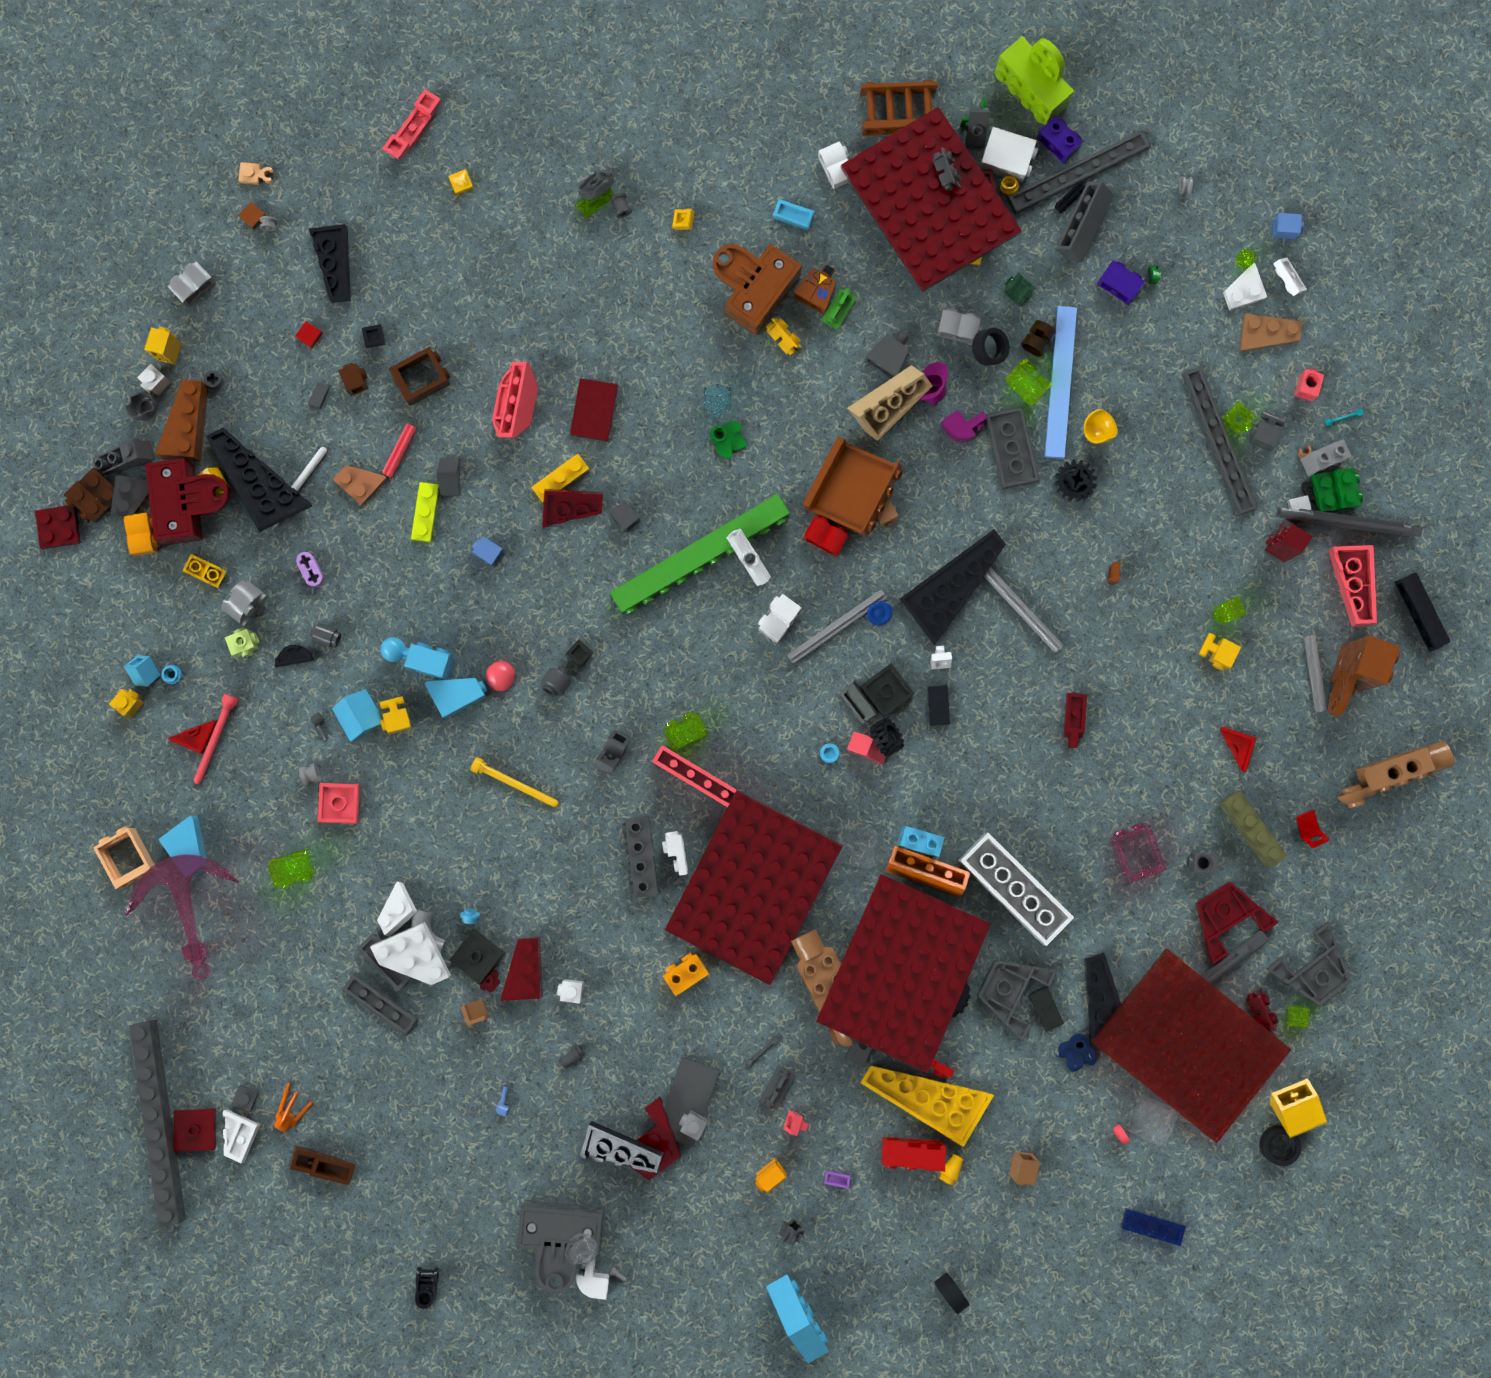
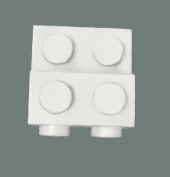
M678 831L665 833L666 841L662 842L664 853H668V857H677V860H673L675 872H679V876L688 874L683 835H678Z

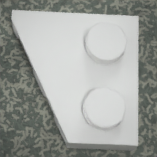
M1255 263L1223 292L1229 311L1267 298Z
M397 882L377 919L384 935L388 937L417 913L403 883Z

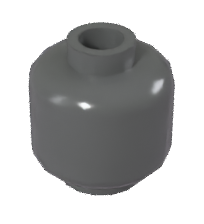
M558 667V669L550 668L541 681L543 691L553 697H556V695L561 696L571 682L568 671L562 667Z

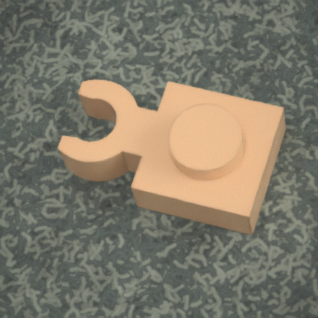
M241 162L238 181L243 184L259 185L260 180L266 183H273L272 178H267L266 175L274 173V170L271 167H265L261 170L260 164Z

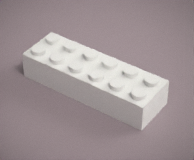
M984 833L958 860L1042 945L1047 946L1074 918L989 833Z

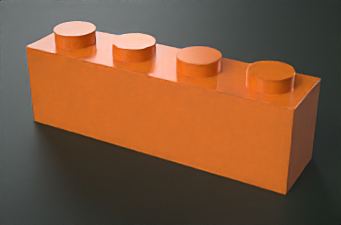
M894 846L885 870L891 874L959 898L965 891L970 872L897 846Z

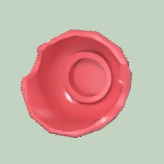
M496 661L486 670L485 680L491 689L505 691L513 685L516 672L510 663Z

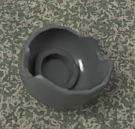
M138 392L134 396H130V402L128 405H125V410L132 418L146 421L151 419L156 413L157 400L148 392Z

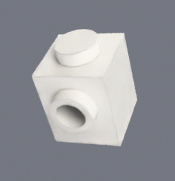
M152 364L137 377L142 382L140 386L148 393L152 391L158 396L172 383Z
M564 979L562 984L558 985L557 996H560V1001L581 1003L584 982Z

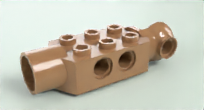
M815 928L796 937L791 942L799 957L795 966L820 1013L841 963L833 947L824 946ZM831 1028L828 1029L836 1046L839 1044L846 1047L853 1046L852 1038Z

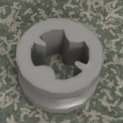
M1181 177L1179 193L1184 194L1186 192L1190 195L1193 188V178L1189 177L1186 179Z
M272 216L260 217V222L262 223L260 224L261 230H277V225H275L277 218Z

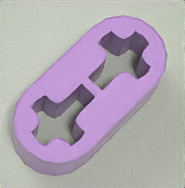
M308 552L300 553L297 556L296 562L305 582L311 587L321 586L324 582V576L315 557ZM304 557L311 559L308 561L310 568L302 564ZM311 571H313V573L316 576L319 575L316 583L310 581V579H312V575L310 573Z

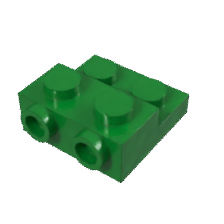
M1354 468L1311 475L1317 511L1333 512L1355 509L1361 506L1363 494L1361 491H1358L1357 486L1360 476L1355 472Z

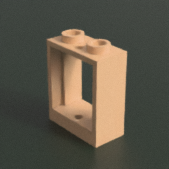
M127 826L120 828L116 831V835L111 838L107 836L99 840V844L93 847L115 889H123L157 869L135 828H127ZM130 837L144 864L121 876L107 849Z

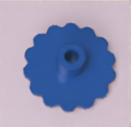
M886 601L874 602L873 605L869 606L866 617L873 625L880 626L890 621V618L893 616V609Z

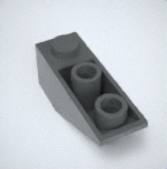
M135 439L92 458L94 468L102 475L142 466L155 460L151 441Z

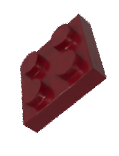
M66 505L35 511L40 549L81 543L76 507L73 509Z

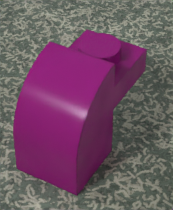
M959 410L942 420L940 425L952 440L969 442L976 436L974 431L977 432L985 426L984 423L987 417L982 412L967 422Z

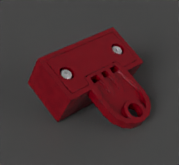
M185 458L146 463L154 540L164 546L203 540L200 516L220 512L226 507L230 499L228 485L223 479L213 474L195 476L194 464ZM223 488L224 494L216 498V489Z

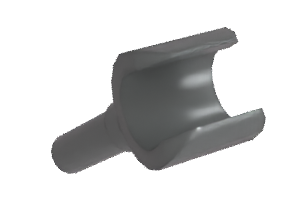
M317 712L311 717V722L317 727L323 739L326 740L328 736L320 724L325 719Z

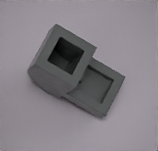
M613 730L593 765L601 771L611 774L620 763L631 738Z

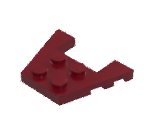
M1231 882L1225 883L1195 902L1209 959L1212 964L1229 955L1218 936L1244 919L1252 916L1259 929L1263 932L1278 924L1274 917H1271L1262 907L1254 903Z
M660 1096L645 1107L646 1112L656 1125L636 1139L664 1152L661 1167L657 1173L632 1168L648 1180L681 1157L674 1132L671 1130L667 1112L665 1113Z

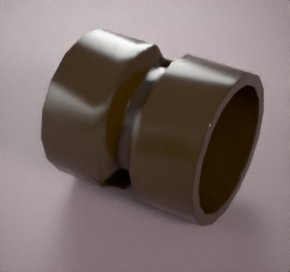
M1035 320L1029 330L1030 334L1025 336L1021 346L1030 354L1042 357L1048 348L1047 344L1051 343L1056 335V331L1049 324Z

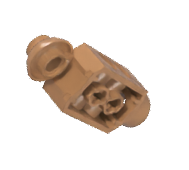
M1440 741L1357 768L1356 772L1360 784L1342 789V794L1336 796V798L1340 802L1347 804L1348 808L1363 805L1366 803L1365 799L1376 795V792L1392 789V786L1408 784L1413 779H1422L1430 776V774L1453 767L1454 757L1446 742Z

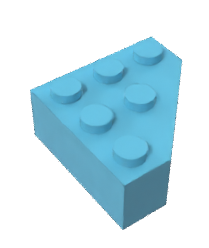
M785 1275L766 1286L789 1339L809 1364L828 1353L829 1349L826 1344L829 1341L824 1331L813 1318L815 1315L811 1307L807 1305L804 1297L800 1296L799 1291L801 1290L796 1280L792 1281L788 1275Z

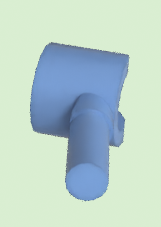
M503 1087L501 1100L496 1108L497 1114L503 1117L506 1116L509 1107L504 1105L508 1087Z

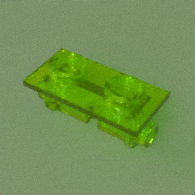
M610 187L608 191L595 199L584 200L581 198L576 201L575 207L586 219L610 201V198L614 195Z

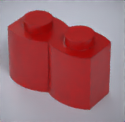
M814 516L803 539L837 557L848 537L847 530L839 525H836V527L830 525V521L823 516H819V518Z

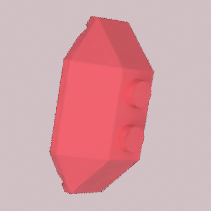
M512 362L510 369L499 383L492 422L499 438H515L531 425L538 386L528 362Z

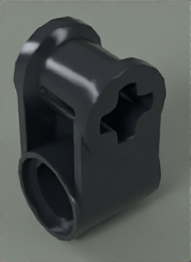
M422 1267L417 1268L415 1303L421 1309L429 1308L436 1300L439 1268L434 1270L422 1269ZM422 1293H427L430 1296V1302L422 1300Z

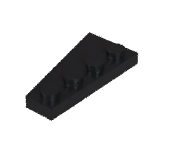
M1102 952L1084 958L1090 1041L1093 1042L1130 1030L1105 953Z

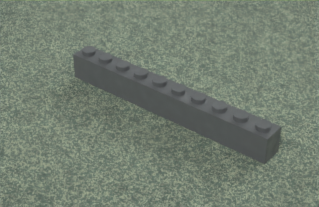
M156 1019L129 1025L158 1227L160 1228L180 1224L186 1220L177 1153L174 1151V1133Z

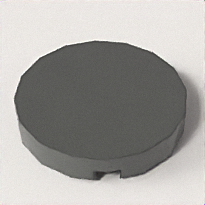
M608 170L599 171L600 174L596 175L594 173L584 179L578 191L581 198L584 200L595 199L608 191L614 183L612 173Z

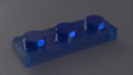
M1125 1208L1121 1228L1178 1246H1181L1186 1228L1183 1224L1129 1208Z

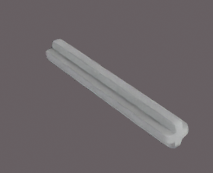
M1310 635L1304 637L1314 707L1316 712L1327 711L1317 642L1316 637Z

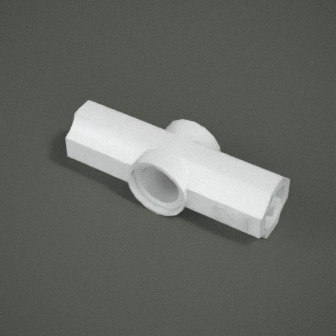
M738 529L731 532L726 539L756 586L768 582L771 576L743 531ZM748 554H753L751 560L745 561V557Z

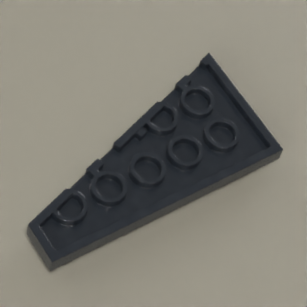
M225 428L206 435L209 444L259 532L313 507L311 502L289 486L282 477L263 461H260L254 453L245 448Z
M995 529L900 598V601L934 646L1006 544Z

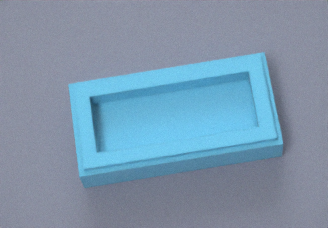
M778 199L772 218L809 230L815 211Z

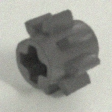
M792 1218L789 1222L784 1220L779 1231L783 1242L792 1246L795 1242L800 1244L805 1233L801 1222Z

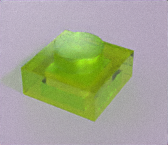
M1287 1005L1286 1025L1308 1028L1310 1008Z

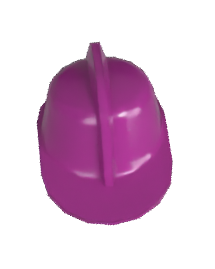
M942 362L932 363L922 372L932 384V387L920 400H925L932 406H936L947 393L948 368Z

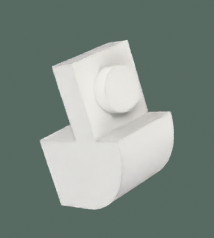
M587 1255V1257H583L582 1269L585 1271L578 1270L576 1274L577 1285L584 1295L590 1298L606 1300L610 1275L595 1273L596 1255Z

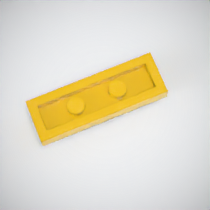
M576 454L531 488L544 504V489L563 490L590 469L580 455Z

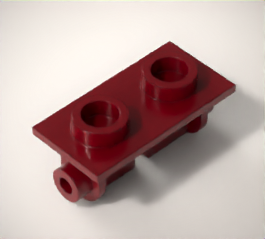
M1259 989L1258 995L1255 992L1249 993L1247 1001L1252 1013L1259 1010L1261 1014L1254 1015L1259 1030L1265 1033L1270 1031L1269 1027H1272L1273 1031H1275L1278 1019L1275 1012H1271L1269 1008L1271 1003L1267 993L1263 994L1262 989Z

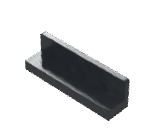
M1415 572L1395 581L1428 651L1437 650L1443 647V645L1450 643V639L1418 574Z

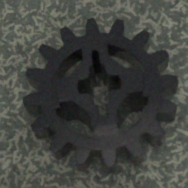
M1073 459L1071 465L1066 461L1064 467H1059L1058 471L1060 473L1055 474V478L1058 480L1054 482V485H1059L1057 493L1062 491V498L1068 496L1069 502L1073 498H1075L1076 502H1079L1081 497L1086 500L1088 498L1087 494L1092 495L1094 492L1091 488H1096L1097 484L1093 483L1097 476H1092L1095 469L1089 470L1090 464L1088 463L1084 466L1083 460L1076 464L1075 459ZM1070 469H1075L1073 473H1065ZM1077 475L1078 484L1075 486L1073 478ZM1079 488H1086L1083 492L1077 493Z

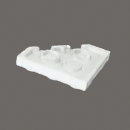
M425 922L377 942L370 947L379 965L427 984L433 985L451 976Z

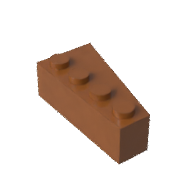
M182 379L155 453L161 459L185 458L188 461L201 462L208 386L202 381Z

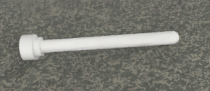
M321 447L291 486L297 491L301 488L327 453L325 447Z

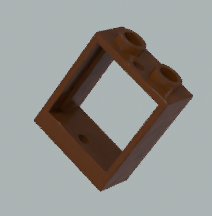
M430 347L388 368L409 406L450 385L448 379L451 377L447 369L441 368L439 364L442 361L437 351L433 352ZM430 357L441 378L411 393L400 372Z

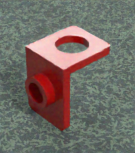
M1314 810L1296 817L1300 836L1311 848L1329 841V837L1319 829ZM1313 837H1321L1318 841H1311Z

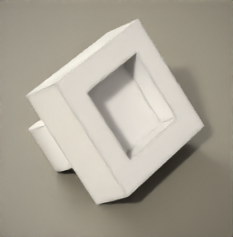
M936 646L935 654H931V670L951 668V652L945 653L944 646Z

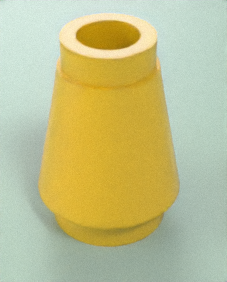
M953 1154L945 1164V1172H939V1179L951 1186L955 1182L957 1183L964 1159Z

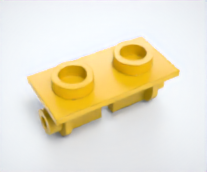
M781 318L771 319L774 323L770 322L766 326L767 333L775 341L781 337L783 340L778 345L786 355L792 356L796 352L795 348H802L799 343L801 340L796 334H791L788 331V325Z

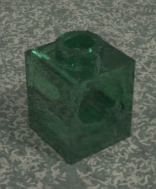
M1018 273L1015 277L1011 276L1004 285L1006 287L1003 293L1021 307L1034 293L1036 288Z

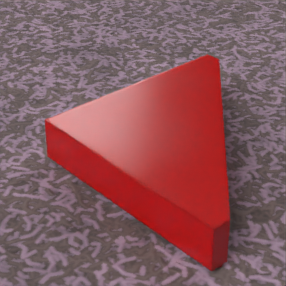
M212 720L203 725L193 727L172 737L170 736L168 740L203 754L217 721Z
M1220 727V731L1242 772H1246L1256 737Z

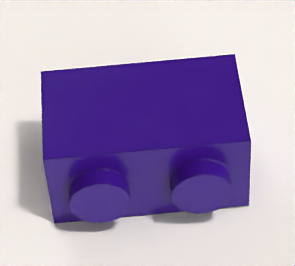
M1113 260L1097 285L1129 305L1145 281L1138 273L1129 271L1124 264Z

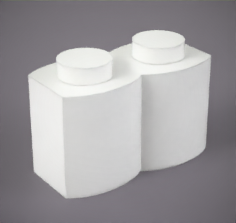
M840 142L818 151L819 160L833 189L849 183V180L841 170V164L848 161L847 157L849 154L845 145L842 146Z

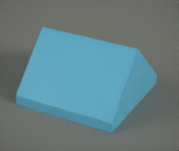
M367 689L344 697L332 708L350 742L381 726L380 720L383 718Z

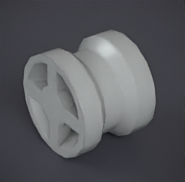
M316 763L310 764L309 767L303 766L299 768L300 778L304 786L310 785L311 782L321 781V775Z

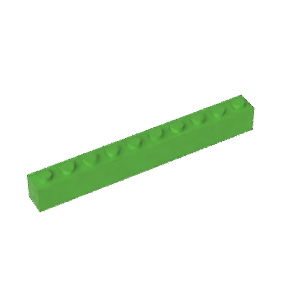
M777 493L611 591L610 594L623 615L625 613L630 615L637 611V606L642 603L644 605L651 603L657 594L664 595L671 590L670 587L674 584L681 585L688 580L687 577L691 574H700L708 564H711V566L721 561L720 557L725 554L728 556L734 554L735 551L726 539L734 530L741 529L749 543H752L757 535L761 534V536H764L771 531V527L774 525L781 526L786 523L790 513Z

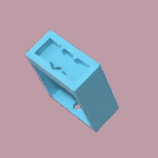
M903 826L901 827L896 846L939 857L945 837Z

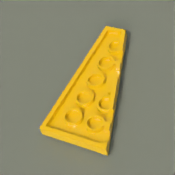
M873 1065L869 1066L860 1081L864 1086L962 1147L965 1146L994 1097V1094Z

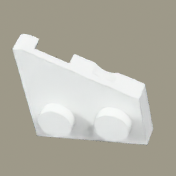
M224 1110V1156L239 1163H245L260 1124L230 1110Z

